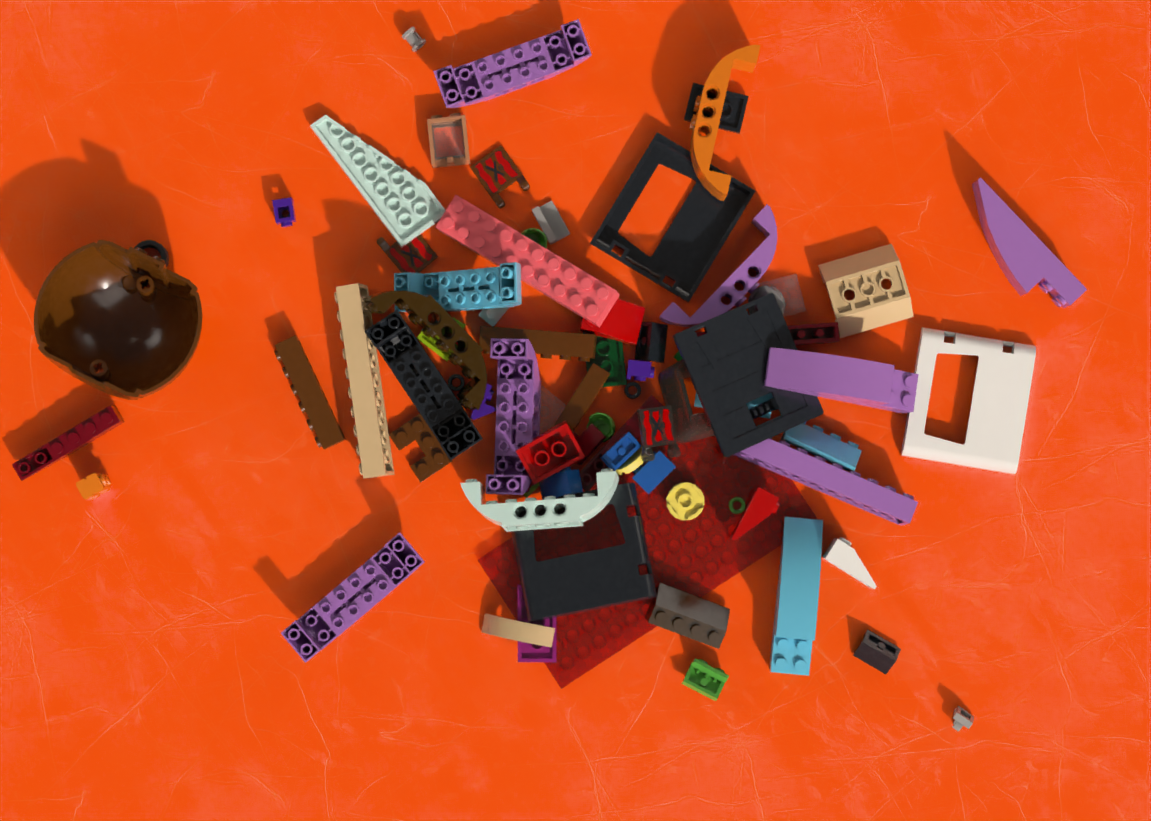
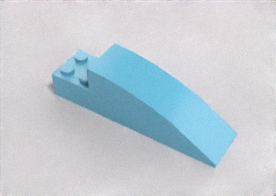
M784 516L769 664L770 672L809 676L812 642L815 641L823 520Z

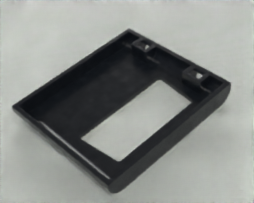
M657 132L590 244L689 303L756 191L731 176L725 200H718L698 179L692 165L690 151ZM661 164L695 180L696 184L654 254L649 257L622 237L618 231L655 169ZM710 164V171L727 174ZM614 246L624 251L622 256L612 251ZM665 276L675 281L672 287L663 282Z
M635 483L617 485L611 500L607 504H612L615 507L625 540L623 545L536 561L534 530L511 531L528 623L657 597ZM595 489L570 495L583 497V494L594 493L595 496H598V491ZM635 507L636 516L629 517L627 508ZM561 508L558 511V514H563L565 512V508ZM541 510L538 516L544 515L546 510ZM526 511L521 512L519 517H524ZM646 565L648 574L640 575L639 566Z

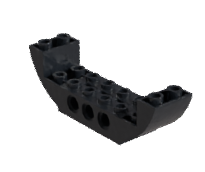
M398 310L365 330V333L375 348L378 349L450 460L483 439Z

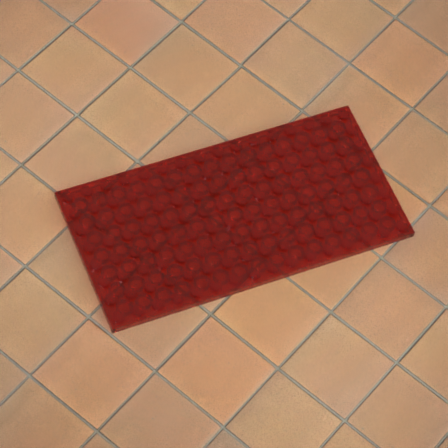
M705 411L672 432L674 441H660L647 449L649 451L648 456L653 451L657 453L660 450L676 466L649 494L632 479L634 476L632 472L628 474L622 472V475H618L619 481L617 485L635 483L656 589L659 582L695 596L703 597L782 545L784 516L817 519L792 479L735 455L724 457ZM645 456L643 458L644 462L641 464L642 467L648 462ZM597 482L590 490L597 489ZM689 482L695 484L704 495L703 510L692 520L677 519L667 508L666 498L668 492L679 483ZM756 487H760L779 497L778 502L780 506L776 513H771L769 517L735 541L729 539L742 513L735 514L729 510L728 503L731 499L735 497L742 498L745 501V506H747ZM739 501L733 503L735 510H739L742 507ZM612 504L606 505L594 517L583 522V526L534 530L536 561L554 559L623 545L625 543L615 507ZM635 507L627 508L629 517L636 516ZM510 538L479 558L478 562L518 621V585H521L513 539ZM646 565L639 566L640 575L648 574ZM653 598L556 617V662L544 663L560 688H564L657 627L654 624L648 623L645 618Z

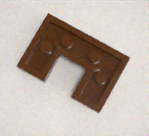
M421 414L389 434L399 451L416 440L426 455L410 466L420 482L452 462Z

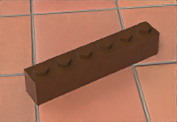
M480 326L479 346L484 350V354H490L491 338L529 339L535 354H540V358L552 359V355L559 356L560 360H571V357H579L578 361L590 362V358L595 359L597 336L594 334Z
M295 335L276 344L277 350H274L278 361L282 360L285 366L282 370L286 378L290 377L293 383L290 387L294 395H298L301 400L298 403L303 413L306 412L309 417L306 421L310 430L314 429L317 436L314 438L318 447L326 450L345 441L343 432L298 336Z

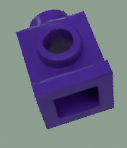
M292 198L272 200L276 224H281V227L293 226L292 222H296L294 200ZM287 210L289 212V215L287 217H283V211Z
M628 360L626 380H630L631 376L636 381H646V378H654L655 367L651 366L652 362Z

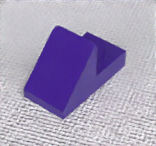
M487 384L482 404L479 410H473L470 419L476 420L496 412L495 407L485 404L486 401H491L494 391L491 390L492 385Z

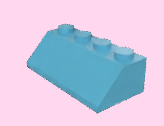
M806 422L784 431L781 438L782 441L806 450L813 455L820 456L830 463L839 464L845 470L855 471L862 451L858 449L859 445L848 441V443L840 441V436L833 433L829 436L823 433L824 429L816 425L810 427L805 425Z

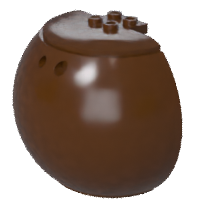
M98 240L97 243L87 244L61 260L49 273L39 291L34 310V331L37 344L39 345L38 349L60 369L102 392L126 400H138L139 398L150 396L164 389L180 376L190 363L198 347L203 317L201 301L197 292L198 288L190 280L168 270L163 259L158 256L151 257L147 255L145 250L139 247L136 249L130 247L127 250L105 240Z

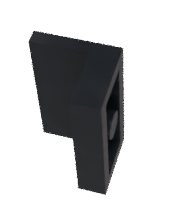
M642 322L636 344L635 360L664 363L668 325Z
M867 630L853 656L887 674L896 662L901 648Z

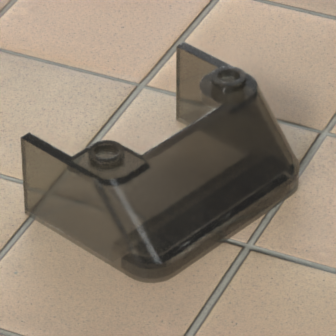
M682 359L659 373L658 381L665 407L670 410L669 419L672 424L673 437L679 443H687L714 436L706 414L698 413L693 415L683 380L690 376Z

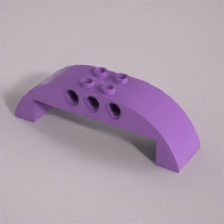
M766 205L751 222L767 237L760 246L691 317L672 302L659 316L662 322L680 327H693L728 312L734 306L739 307L746 299L744 295L747 292L751 294L760 285L758 281L771 264L777 245V226L769 205ZM754 269L757 273V276H749L748 270ZM741 283L744 288L743 291L736 290L734 284ZM721 297H728L730 304L724 305L721 302Z

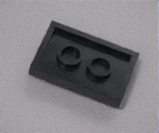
M693 83L684 121L691 122L693 114L697 113L693 111L697 95L701 96L704 85ZM730 91L726 92L718 129L740 134L749 96Z

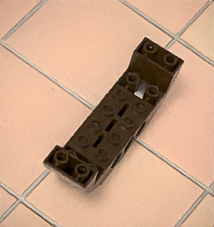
M384 291L363 299L366 302L364 306L371 313L384 314L393 304L400 310H405L409 314L408 318L415 325L418 323L423 328L421 330L422 333L428 338H433L436 341L434 345L441 352L445 351L449 355L448 359L455 366L458 364L462 368L461 372L466 378H471L456 396L459 398V403L465 409L479 410L487 387L486 366L481 354L483 349L430 294L421 295L410 291ZM429 314H431L432 320L430 322L428 321ZM443 327H444V329H445V334H444V335H442V333H441V330H442ZM456 341L458 342V348H457V349L455 348V343H456Z

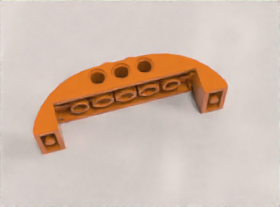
M761 45L746 46L726 55L710 72L701 96L697 95L693 111L697 113L693 114L689 127L690 130H693L690 142L692 165L702 185L721 201H724L728 194L732 175L710 171L709 168L731 69L753 73ZM699 132L705 133L706 136L700 135Z

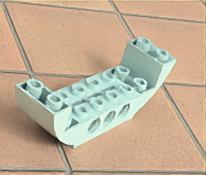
M609 468L601 469V472H597L598 496H595L594 493L583 494V497L564 495V498L556 499L555 496L544 497V500L525 498V501L517 502V499L505 500V503L486 501L485 487L481 482H477V479L465 480L466 483L460 484L465 496L479 513L494 524L502 526L506 532L583 526V522L598 514L611 500L616 490L619 476L616 471ZM561 508H565V512L563 514H558V511ZM541 510H546L544 515L538 516ZM526 511L524 517H519L521 512Z

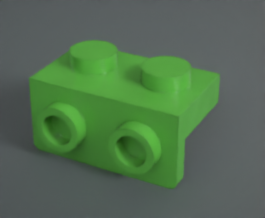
M694 659L681 684L716 701L729 675L725 674L722 669L711 667L704 660Z

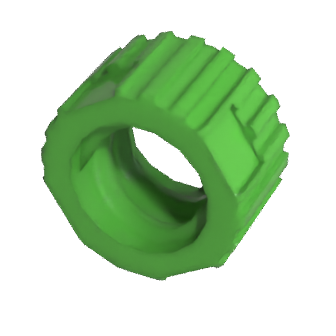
M739 497L731 499L728 503L729 510L735 514L742 513L746 508L745 501ZM735 501H739L742 505L739 510L733 508Z

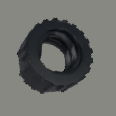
M453 374L448 379V386L453 391H459L464 387L465 380L459 374ZM455 378L461 381L458 387L452 385V380Z
M630 382L626 385L624 393L629 399H636L641 394V387L636 382ZM635 386L637 393L635 395L629 394V387Z

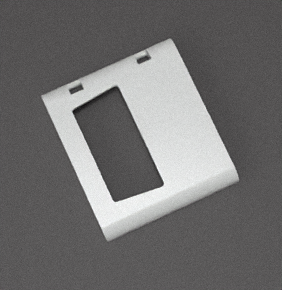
M922 327L914 371L915 374H919L914 412L907 414L901 456L1016 474L1034 371L1036 346ZM944 336L954 337L953 344L944 342ZM1003 346L1012 347V352H1002ZM938 353L978 356L966 438L963 445L924 433Z

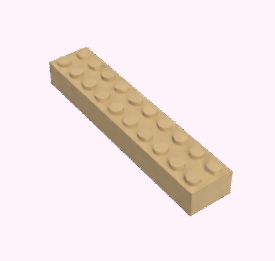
M356 283L336 287L337 292L334 293V297L339 305L337 318L342 326L340 338L341 341H344L345 347L342 353L344 360L347 361L345 374L350 382L348 395L350 399L352 398L353 403L351 415L353 418L355 417L356 425H354L353 430L355 437L358 438L356 451L361 459L359 471L363 478L395 475L377 348H375L365 333V330L373 326L372 313L364 306L366 302L363 300L369 296L368 285Z

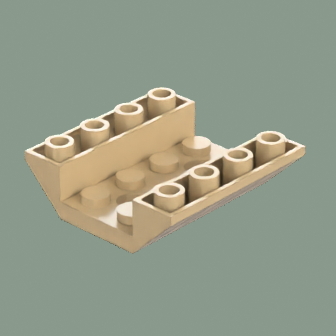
M892 244L818 265L823 284H826L836 318L834 321L838 322L839 338L914 317L911 297L901 263ZM883 279L891 281L890 289L882 288L881 281ZM846 290L854 292L853 300L845 299L844 292Z

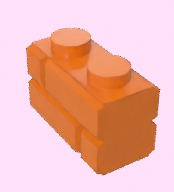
M92 473L76 482V486L85 500H93L111 488V481L107 474Z

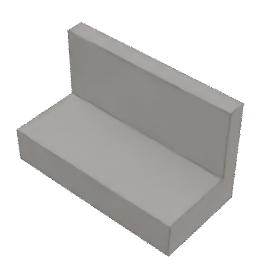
M553 201L532 209V213L550 245L570 235Z

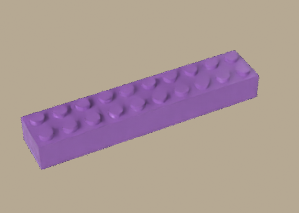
M772 437L733 454L900 526L910 524L918 504L917 501L913 500L914 497L909 494L903 493L901 495L896 493V489L893 487H882L874 479H863L860 477L861 474L850 470L849 473L843 470V466L839 464H828L825 462L826 459L820 456H809L806 450L801 448L795 450L790 447L789 443L781 440L776 442L772 440Z

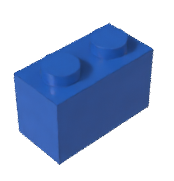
M660 450L657 453L653 451L646 458L648 462L643 467L640 465L632 472L634 474L632 479L647 494L676 467Z
M566 467L539 482L542 500L547 496H555L557 498L583 492L579 469L571 470V467Z

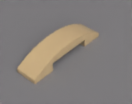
M485 614L481 632L520 642L552 647L555 628Z

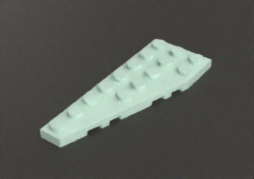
M324 115L310 125V128L401 248L441 219L446 210L425 182L411 175L409 171L395 164L393 160L371 145L363 142L361 138L347 131L345 127L327 115Z

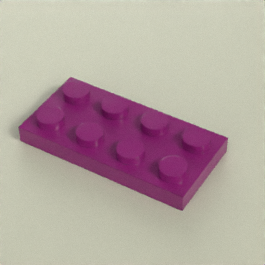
M518 585V621L528 623L521 585ZM556 617L530 622L531 624L555 628L552 647L518 641V662H556Z

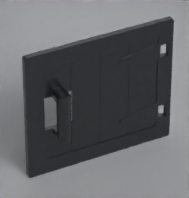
M773 293L673 335L724 457H729L824 413L817 396L764 386L769 348L797 350ZM755 305L757 312L749 315L746 309ZM704 327L706 334L697 337L695 331ZM770 392L772 393V399L748 409L746 403ZM779 409L780 416L755 426L753 419Z

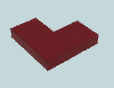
M592 423L580 437L575 431L573 432L585 453V457L578 460L577 463L582 465L606 438Z

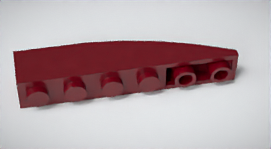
M652 395L579 472L582 488L585 491H589L597 482V472H601V469H608V466L600 457L627 432H630L636 440L643 433L641 411H656L665 408Z
M110 405L13 463L12 466L20 480L23 481L86 446L125 421L116 406Z

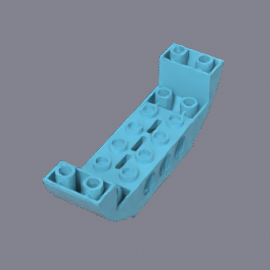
M517 262L502 263L500 267L425 274L412 272L395 273L394 291H410L421 295L430 294L446 312L514 307L522 304L521 264ZM395 305V311L398 310V312H406L405 310H400Z

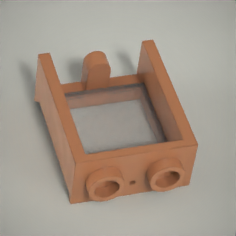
M461 113L450 114V117L433 115L431 119H427L432 167L439 168L471 164L465 115H461Z

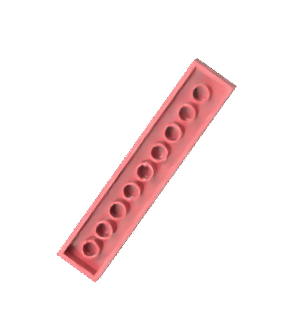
M457 195L454 196L436 225V228L441 233L498 267L502 263H520L521 281L599 328L620 295L615 289Z

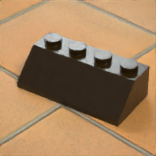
M659 582L656 589L657 597L652 599L645 615L648 623L719 649L727 630L730 608Z

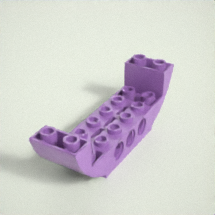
M577 19L561 25V30L456 68H452V65L433 72L446 108H458L485 102L552 78L579 65L591 57L592 54L580 21Z
M491 338L490 358L498 359L494 475L486 474V494L523 495L529 488L532 480L515 450L539 436L541 380L538 362L529 339Z
M399 532L335 589L281 632L282 636L306 663L398 587L425 561Z

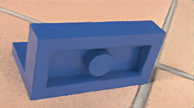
M627 432L600 459L609 469L616 471L641 445L630 432Z

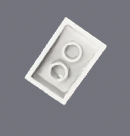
M843 537L839 539L834 538L822 558L869 588L875 589L877 587L855 549L850 547L852 543Z

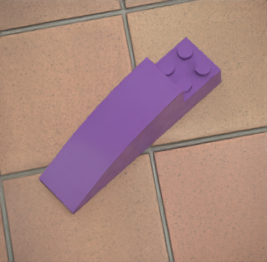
M980 177L972 184L981 227L999 267L1010 284L1022 296L1039 282L1038 286L1040 289L1053 297L1052 301L1058 307L1062 306L1063 308L1072 305L1087 290L1086 287Z
M770 347L764 386L904 414L914 412L919 374L894 369L895 365L875 361Z

